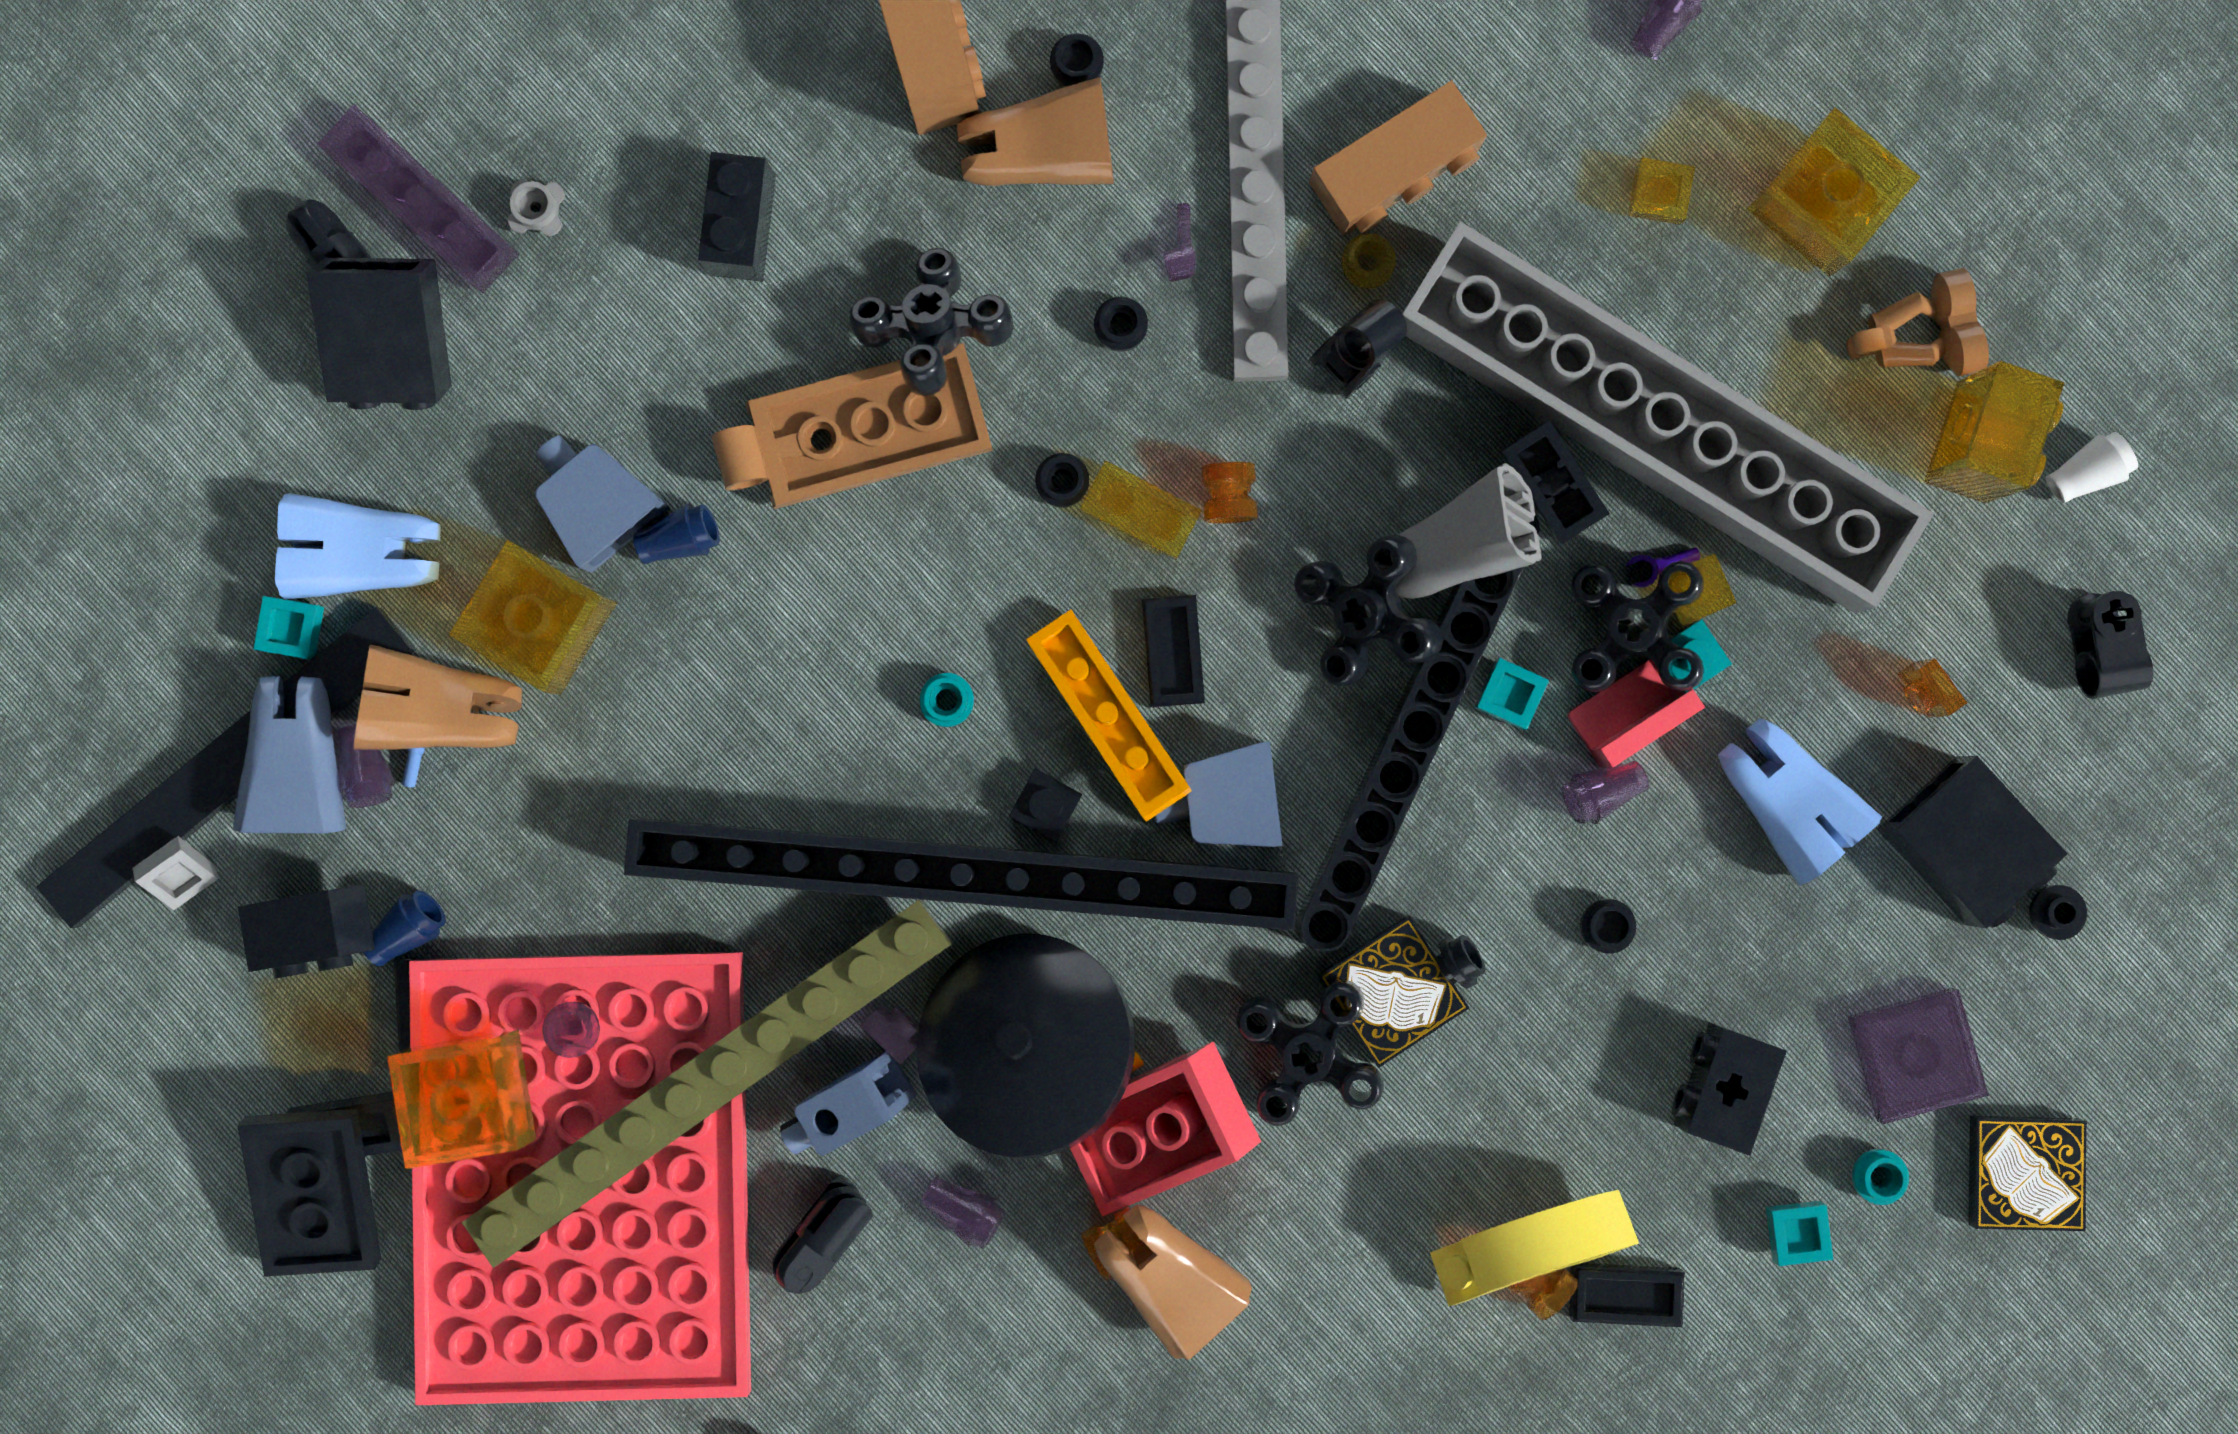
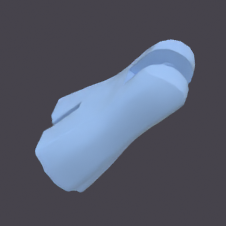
M291 493L284 494L278 504V539L293 544V548L277 547L275 584L279 595L283 599L415 587L439 579V562L418 560L416 558L405 559L406 542L416 544L441 542V525L429 518L411 513L372 509Z
M1759 718L1746 729V733L1752 743L1767 759L1762 766L1758 767L1741 748L1733 743H1729L1718 754L1727 778L1763 828L1774 850L1792 877L1801 886L1817 878L1845 853L1842 848L1852 847L1880 823L1882 816L1851 788L1818 763L1783 729L1774 723Z

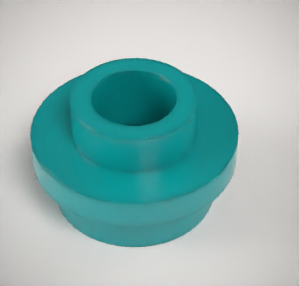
M940 673L931 677L922 687L919 697L920 708L924 716L937 726H957L970 716L974 707V694L969 683L959 675ZM944 690H952L957 695V704L949 711L942 710L937 703L939 694Z
M1872 1149L1863 1153L1856 1160L1852 1169V1182L1855 1190L1863 1199L1876 1205H1888L1899 1200L1906 1192L1909 1184V1172L1904 1161L1895 1153L1885 1149ZM1877 1167H1884L1886 1171L1885 1180L1879 1185H1873L1871 1181L1873 1170Z

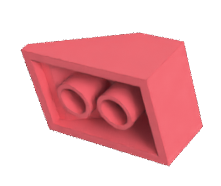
M1213 1041L1130 1079L1122 1099L1105 1123L1084 1141L1071 1147L1070 1150L1101 1215L1105 1216L1237 1162L1258 1145L1261 1139Z

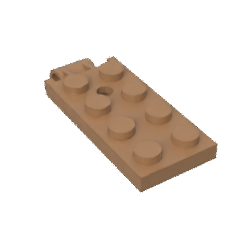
M964 343L958 344L951 353L943 356L947 368V381L945 386L934 395L921 396L913 393L903 379L901 360L748 400L745 405L748 415L752 418L753 425L727 428L711 436L725 490L745 489L768 481L772 497H770L774 509L993 451ZM820 430L828 431L832 436L831 445L824 450H818L812 445L813 435Z

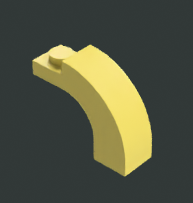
M1619 1190L1569 1202L1465 1237L1457 1243L1430 1252L1448 1306H1453L1546 1273L1603 1257L1639 1244L1621 1194Z

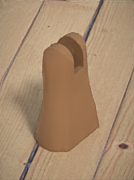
M1101 77L1063 87L1021 103L985 111L957 123V137L960 144L977 146L996 143L997 147L995 152L971 155L961 160L962 175L966 182L983 186L1009 184H1114Z
M370 644L353 750H398L429 747L497 748L516 744L519 726L515 721L500 716L478 714V712L482 710L511 713L522 708V688L502 678L447 667L416 656Z
M1135 1205L1123 1216L1128 1225L1143 1242L1131 1252L1115 1235L1106 1230L1094 1243L1098 1258L1132 1301L1148 1327L1171 1356L1175 1359L1185 1358L1189 1360L1248 1307L1252 1290L1251 1283L1247 1277L1219 1256L1190 1239L1157 1212L1142 1205Z

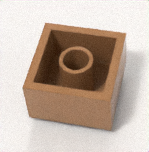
M879 0L918 135L956 125L966 118L979 114L977 99L986 97L977 55L974 46H971L961 1Z

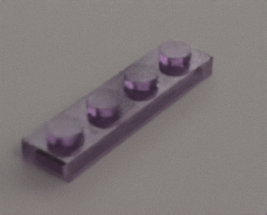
M355 104L317 143L480 292L484 293L519 255L514 248Z

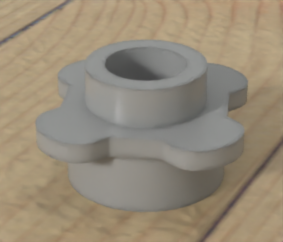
M519 180L512 185L510 190V209L512 213L508 216L510 228L519 234H523L527 230L542 231L546 236L556 235L562 228V221L558 217L559 204L565 199V193L561 186L555 182H549L544 186L539 182H528L527 180ZM539 203L541 205L540 211L532 212V206Z

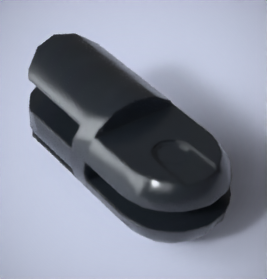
M307 199L296 204L295 209L289 211L286 217V229L291 239L307 258L311 268L324 258H372L353 232L348 231L339 217L325 204Z
M838 1177L831 1181L777 1250L772 1260L773 1274L778 1284L786 1292L802 1294L817 1287L873 1217L872 1209L859 1193L857 1187L848 1178Z

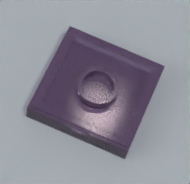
M1949 988L1847 1016L1877 1122L1887 1124L1989 1096L1959 989Z

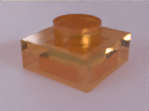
M1935 658L1914 661L1898 673L1906 685L1903 688V692L1909 703L1921 714L1926 713L1929 718L1950 716L1967 704V701Z

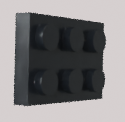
M358 1109L245 1116L238 1125V1132L264 1277L375 1270L381 1260Z

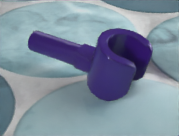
M1696 547L1656 559L1646 555L1635 556L1626 563L1625 567L1631 566L1636 562H1643L1650 568V577L1645 582H1638L1631 586L1638 589L1648 587L1655 582L1658 575L1669 564L1678 561L1688 563L1700 559V553Z

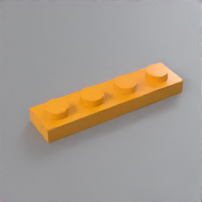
M1071 609L1026 639L1146 822L1192 792Z

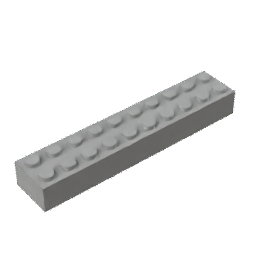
M1461 221L1402 314L1407 325L1405 336L1540 420L1544 422L1550 420L1558 431L1853 613L1877 608L1934 515L1930 510Z

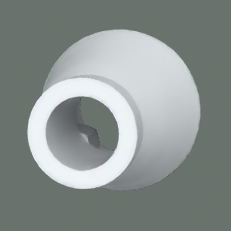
M2113 432L2106 437L2098 434L2058 470L2047 475L2046 482L2055 498L2064 504L2073 498L2128 481L2129 473L2138 469V461L2130 445L2119 433Z

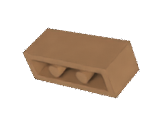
M1451 80L1315 166L1309 184L1343 237L1356 228L1359 229L1361 234H1364L1382 223L1389 216L1386 209L1403 199L1407 205H1410L1425 196L1434 188L1433 179L1448 170L1452 176H1456L1472 166L1480 158L1477 152L1486 139L1487 133Z

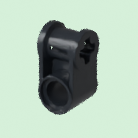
M1383 299L1374 300L1341 326L1317 349L1309 361L1314 366L1321 364L1342 387L1341 395L1348 399L1380 369L1383 360L1404 339L1407 333L1404 316L1391 302Z
M2110 591L2104 594H2085L2078 597L2068 610L2067 622L2070 627L2076 659V678L2081 691L2087 698L2097 699L2149 688L2152 683L2153 664L2147 651L2141 618L2142 611L2138 601L2126 592ZM2118 611H2126L2127 614L2126 616H2119ZM2106 612V620L2102 621V613ZM2090 617V622L2084 623L2082 618Z

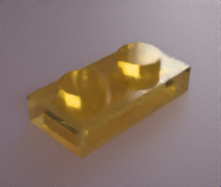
M1106 460L1080 507L1081 512L1176 561L1202 512L1201 509Z

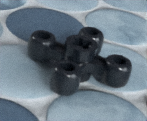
M943 248L929 249L918 258L916 274L920 286L912 289L904 297L901 306L888 305L885 300L877 296H866L857 300L849 313L852 331L857 340L866 347H882L895 337L906 338L913 343L912 347L908 348L902 356L901 372L908 388L913 393L921 396L934 395L945 386L947 368L943 356L951 353L958 346L961 337H973L984 346L994 347L1005 343L1011 337L1014 329L1010 307L1003 298L997 295H982L976 298L970 305H960L951 301L950 297L959 290L961 285V272L954 255Z
M1390 535L1374 541L1369 547L1366 556L1369 567L1368 574L1363 582L1358 585L1348 583L1343 579L1340 569L1335 564L1327 561L1308 563L1297 572L1294 586L1298 597L1305 603L1311 605L1323 604L1334 609V621L1341 631L1337 642L1328 647L1320 659V671L1330 684L1347 686L1363 679L1369 668L1368 647L1376 638L1388 640L1393 644L1397 655L1411 663L1427 661L1436 656L1442 648L1443 634L1439 625L1425 617L1412 618L1402 613L1401 600L1395 592L1397 583L1402 577L1408 575L1413 570L1417 561L1416 549L1413 543L1406 537ZM1390 553H1392L1393 555V563L1390 558ZM1365 605H1368L1371 617L1367 616ZM1416 635L1419 638L1420 645L1416 641Z
M1682 561L1669 564L1659 575L1658 585L1654 591L1641 599H1631L1622 595L1617 587L1614 575L1602 565L1589 564L1577 570L1571 583L1574 597L1584 606L1601 611L1608 622V632L1604 641L1597 647L1584 650L1578 654L1572 663V677L1580 688L1594 693L1606 690L1615 681L1617 670L1622 662L1629 657L1638 655L1653 660L1658 668L1660 679L1672 690L1683 692L1699 685L1705 670L1702 659L1693 650L1674 644L1669 638L1666 628L1668 618L1673 611L1681 606L1691 605L1703 593V575L1697 567ZM1679 575H1687L1691 580L1688 590L1682 593L1674 592L1672 590L1673 580ZM1595 577L1601 578L1603 585L1600 592L1595 595H1588L1586 592L1587 582ZM1642 613L1641 618L1647 623L1651 622L1650 631L1641 632L1640 641L1633 642L1634 636L1624 633L1625 624L1634 623L1635 614ZM1679 660H1688L1691 666L1689 675L1684 679H1675L1672 674L1673 665ZM1599 661L1603 667L1601 676L1596 680H1589L1586 676L1587 666L1591 662Z
M1349 980L1331 982L1322 992L1318 1016L1306 1024H1294L1287 1021L1281 1015L1278 1006L1266 997H1253L1240 1007L1236 1017L1237 1028L1240 1034L1251 1042H1264L1272 1045L1279 1051L1283 1060L1282 1072L1277 1078L1268 1081L1260 1089L1256 1098L1257 1112L1266 1123L1273 1126H1283L1290 1123L1296 1117L1300 1108V1094L1308 1084L1317 1081H1325L1332 1084L1339 1090L1343 1101L1355 1109L1371 1108L1381 1099L1384 1091V1079L1380 1071L1371 1064L1355 1063L1348 1060L1341 1054L1337 1044L1339 1032L1345 1026L1354 1023L1361 1016L1364 1008V995L1354 982ZM1345 996L1350 1000L1352 1006L1346 1010L1339 1009L1334 1005L1333 998ZM1250 1014H1263L1266 1017L1267 1025H1255L1250 1018ZM1304 1042H1309L1313 1051L1322 1050L1316 1063H1311L1308 1055L1298 1054ZM1356 1080H1364L1370 1084L1371 1089L1367 1092H1360L1354 1088L1352 1083ZM1279 1096L1286 1101L1287 1107H1275L1272 1105L1270 1097Z

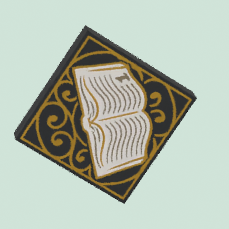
M1408 915L1317 974L1325 988L1333 981L1349 980L1361 989L1364 995V1008L1361 1016L1349 1025L1378 1068L1469 1009L1456 986L1448 982L1438 967L1435 954ZM1345 996L1333 998L1339 1009L1346 1010L1352 1006L1350 1000Z
M1970 1116L1968 1225L1975 1229L2086 1231L2087 1121L2079 1118Z

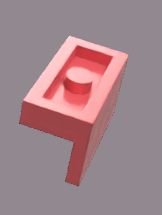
M1649 659L1613 682L1606 690L1596 693L1570 710L1567 717L1600 768H1613L1704 709L1705 706L1694 689L1681 692L1667 687L1660 679L1657 666L1653 660Z

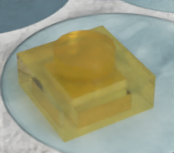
M1641 157L1636 164L1628 216L1681 225L1687 218L1695 166Z
M1715 553L1691 563L1703 575L1704 588L1697 601L1675 610L1681 626L1690 624L1737 603ZM1687 575L1677 576L1672 582V590L1676 593L1688 590L1691 583L1690 577Z

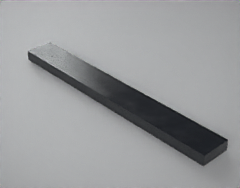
M375 607L283 683L285 696L284 719H296V690L301 677L322 679L329 697L332 720L361 696L370 644L409 655L416 649L384 610ZM250 711L36 886L70 929L81 927L135 882L134 866L177 836L185 841L237 798L246 754Z

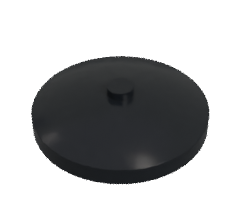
M1021 933L995 938L975 947L959 958L947 969L932 990L925 1004L918 1028L916 1047L918 1071L924 1092L937 1116L954 1134L968 1144L983 1151L1012 1158H1038L1057 1154L1070 1149L1092 1135L1105 1123L1122 1099L1131 1076L1135 1057V1031L1132 1014L1127 999L1112 974L1097 959L1079 947L1062 939L1041 934Z

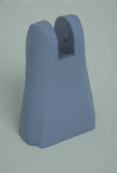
M260 677L251 703L246 754L237 793L233 831H238L239 833L324 834L345 830L346 821L342 788L334 750L330 702L322 679L314 677H301L299 679L296 690V719H284L285 696L281 677Z

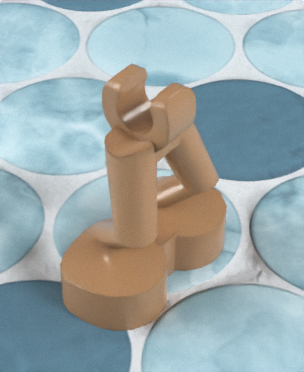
M1965 268L1936 273L1930 289V299L1919 292H1915L1871 314L1868 319L1869 329L1859 331L1853 337L1846 340V349L1850 359L1854 360L1875 355L1878 366L1882 368L1934 365L1943 357L1947 366L1958 377L1984 371L1989 361L1987 338L1976 316L1974 283L1970 273ZM1920 313L1934 319L1936 324L1941 326L1939 337L1929 344L1896 341L1894 330Z

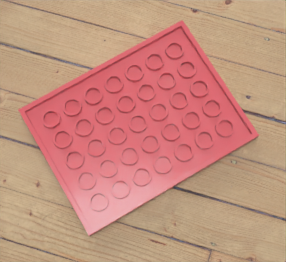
M743 951L416 959L409 961L415 1405L748 1397L751 1392L746 1090L495 1268L491 1266L462 1224L468 1217L744 1023Z

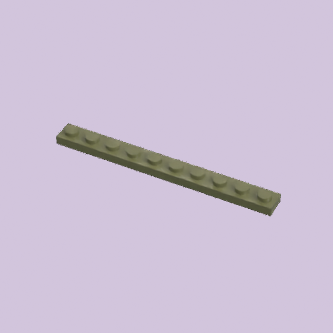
M917 900L468 1217L462 1224L491 1266L495 1268L952 944L922 900Z

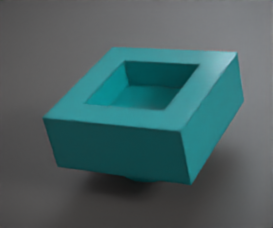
M263 596L253 650L313 659L317 652L325 606Z
M1703 619L1696 620L1670 638L1677 646L1689 648L1696 652L1703 661L1705 669L1703 679L1693 689H1696L1732 665ZM1679 660L1672 668V674L1675 679H1684L1691 671L1688 660Z
M1499 657L1491 668L1474 708L1521 730H1527L1549 680Z
M1812 1201L1766 1207L1772 1262L1778 1266L1834 1260L1828 1211L1825 1203Z

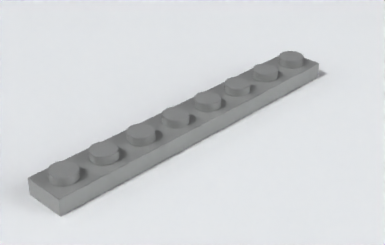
M1225 0L1233 382L1287 381L1289 375L1280 0Z

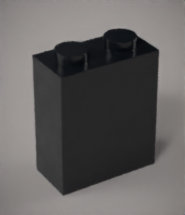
M324 258L306 272L327 402H347V406L351 409H370L381 405V403H401L402 408L407 410L428 409L438 403L452 387L435 259Z
M1956 756L1877 828L1964 925L1985 929L1997 927L2007 921L2017 910V906L2014 903L2028 890L2034 891L2046 885L2057 873V869L2054 866L2067 855L2065 850L1978 756Z

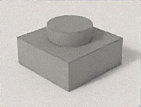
M179 836L133 867L135 882L172 910L177 909L219 879L216 865Z

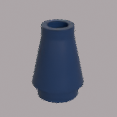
M688 503L646 530L635 533L633 535V543L639 559L644 564L660 560L708 555L710 548L719 545L720 536L716 521L709 508L704 504L694 507Z
M420 890L415 891L411 895H401L372 931L375 950L363 952L364 955L373 964L384 966L391 959L437 938L440 928L446 923V917L442 908L433 897Z

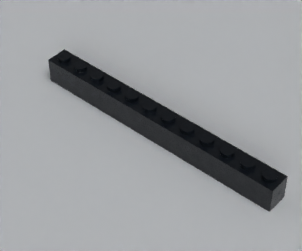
M644 818L629 819L624 875L1282 930H1294L1299 875L1287 871Z

